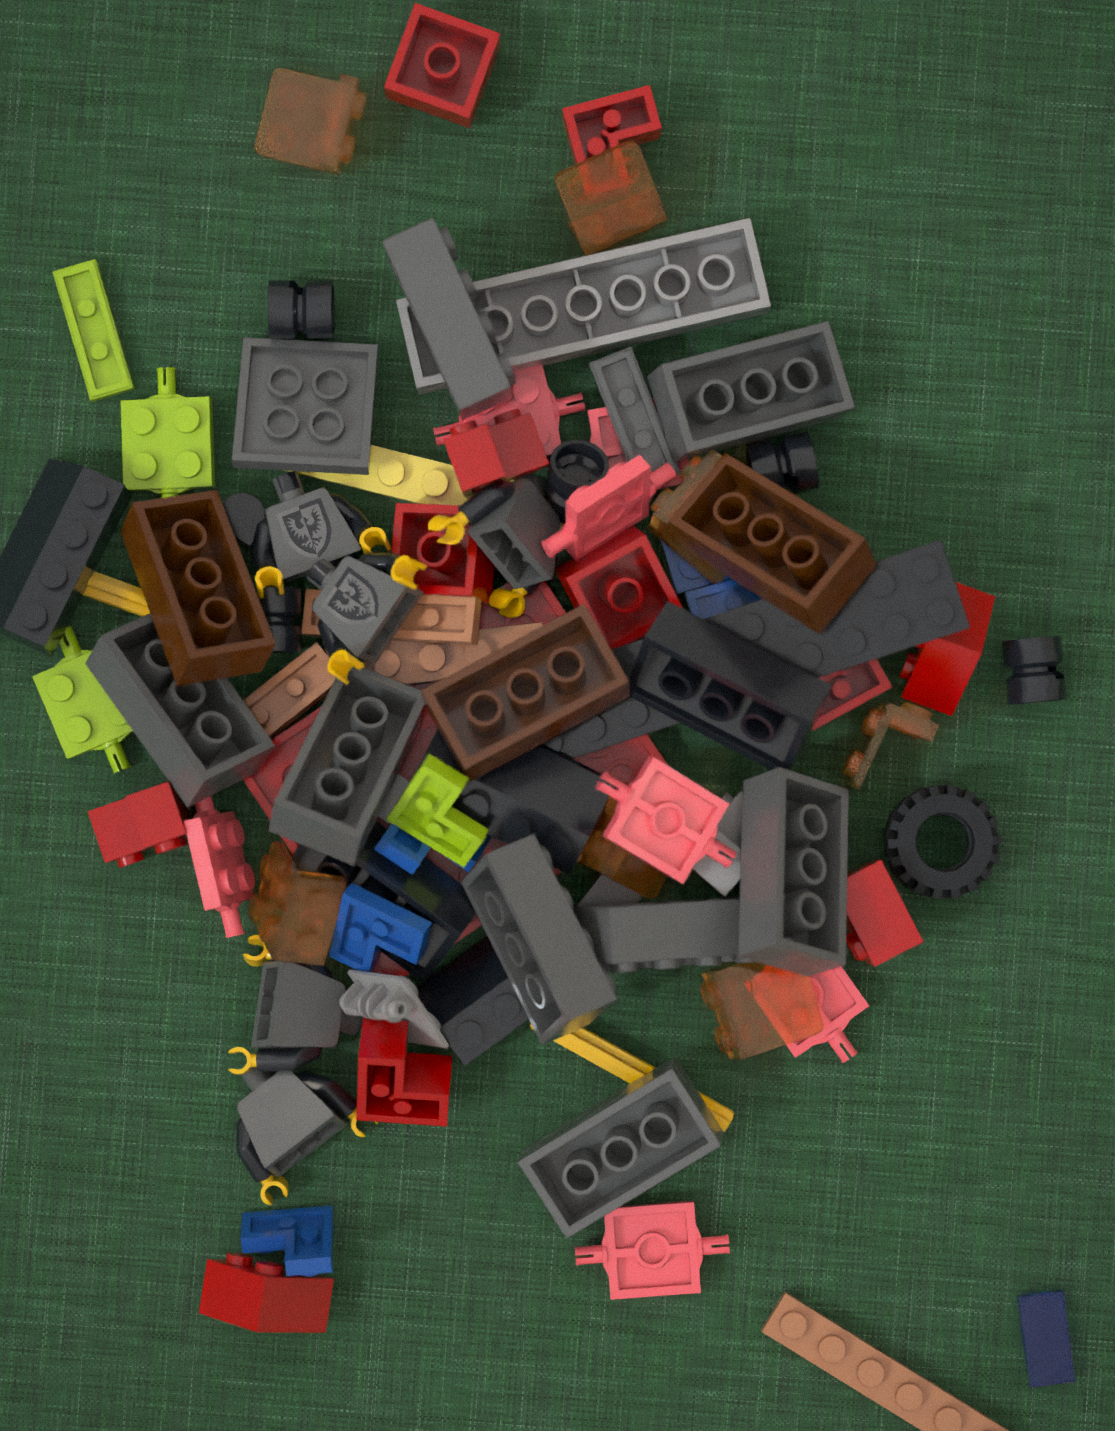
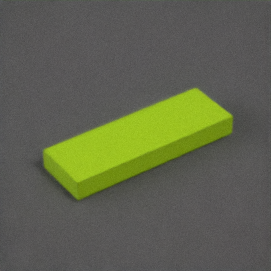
M93 259L53 271L90 401L94 402L135 390L97 260Z

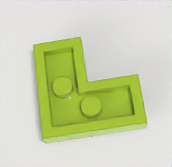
M431 754L427 756L386 819L462 867L466 866L489 831L486 827L452 807V804L463 790L469 778Z

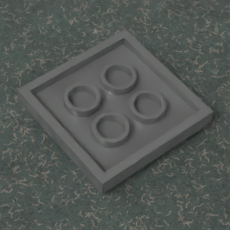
M243 337L232 452L233 468L369 475L379 354L378 345Z

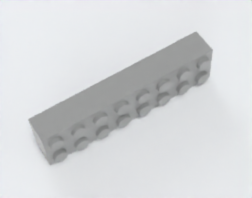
M750 218L473 282L478 301L472 303L476 313L486 311L496 333L495 338L497 342L491 344L496 356L503 352L505 353L513 371L541 364L545 366L768 314L771 307ZM406 298L396 300L418 394L446 389L445 382Z

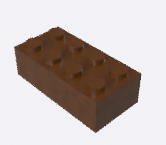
M726 453L668 521L682 548L819 635L877 566L864 537Z
M212 490L133 502L120 532L176 685L183 686L262 672L276 643L218 491Z
M585 604L421 690L424 704L463 775L469 778L468 783L630 697L629 680Z

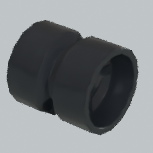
M269 280L268 329L270 339H295L299 332H304L308 339H333L335 331L333 280H308L304 287H299L295 280Z
M807 431L783 436L780 444L777 445L770 439L745 444L748 467L784 489L789 488L794 494L819 489L815 454Z
M585 440L566 441L554 449L550 458L542 496L557 513L561 523H566V501L571 494L584 485L591 486L605 477L609 471L608 458L604 451L595 444Z
M278 587L263 588L264 598L258 597L276 643L271 653L302 652L300 626L293 623V619L302 614V589L284 587V594L280 595Z
M1061 636L1026 638L1002 642L1004 667L1012 670V675L1006 679L1008 705L1067 699L1065 675L1057 671V665L1063 661Z

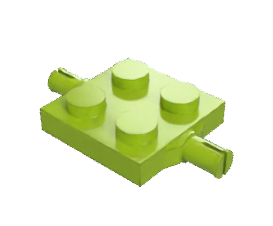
M163 367L157 368L158 395L141 400H121L123 484H125L128 492L151 491L160 494L161 498L179 496V494L192 489L215 488L213 398L209 396L184 397L176 394V368L166 367V369Z
M67 627L59 642L65 658L61 659L55 667L32 676L66 758L72 759L91 750H104L112 767L113 774L122 772L130 768L131 765L128 762L121 742L133 730L85 664L93 650L81 651L73 632V627Z

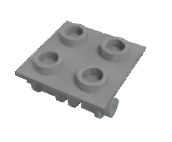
M349 970L347 972L354 984L342 994L339 1000L340 1007L346 1015H361L368 1019H383L394 1023L401 1020L409 1021V1043L440 1048L449 1047L448 1042L440 1032L441 1025L439 1021L425 1009L418 998L419 993L416 986L404 976Z

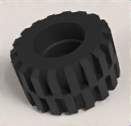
M951 785L921 788L913 791L914 793L904 797L898 802L897 808L891 811L887 819L889 820L887 829H884L883 839H885L883 851L885 858H888L889 868L893 875L897 876L908 889L918 894L938 899L961 897L962 894L971 893L978 889V885L982 881H987L992 875L990 871L993 865L998 864L1000 857L997 854L998 845H1002L1001 835H998L996 826H999L996 816L991 815L988 810L990 807L985 801L979 800L975 797L976 794L969 790H963ZM936 815H948L957 819L963 825L967 835V849L963 858L956 865L946 869H937L927 865L919 857L916 849V835L919 827L925 820Z

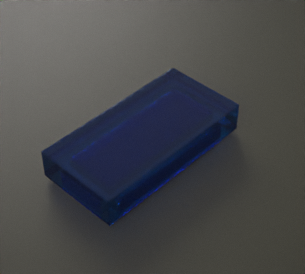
M1062 1290L1017 1295L1028 1385L1031 1388L1075 1382L1064 1292Z

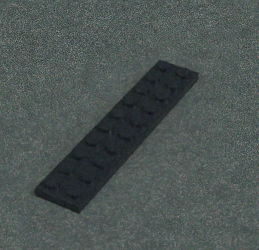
M942 540L876 561L877 566L820 635L764 599L704 619L817 678L971 628ZM643 639L611 650L628 680ZM628 697L542 744L573 759L679 724L680 722L632 697Z

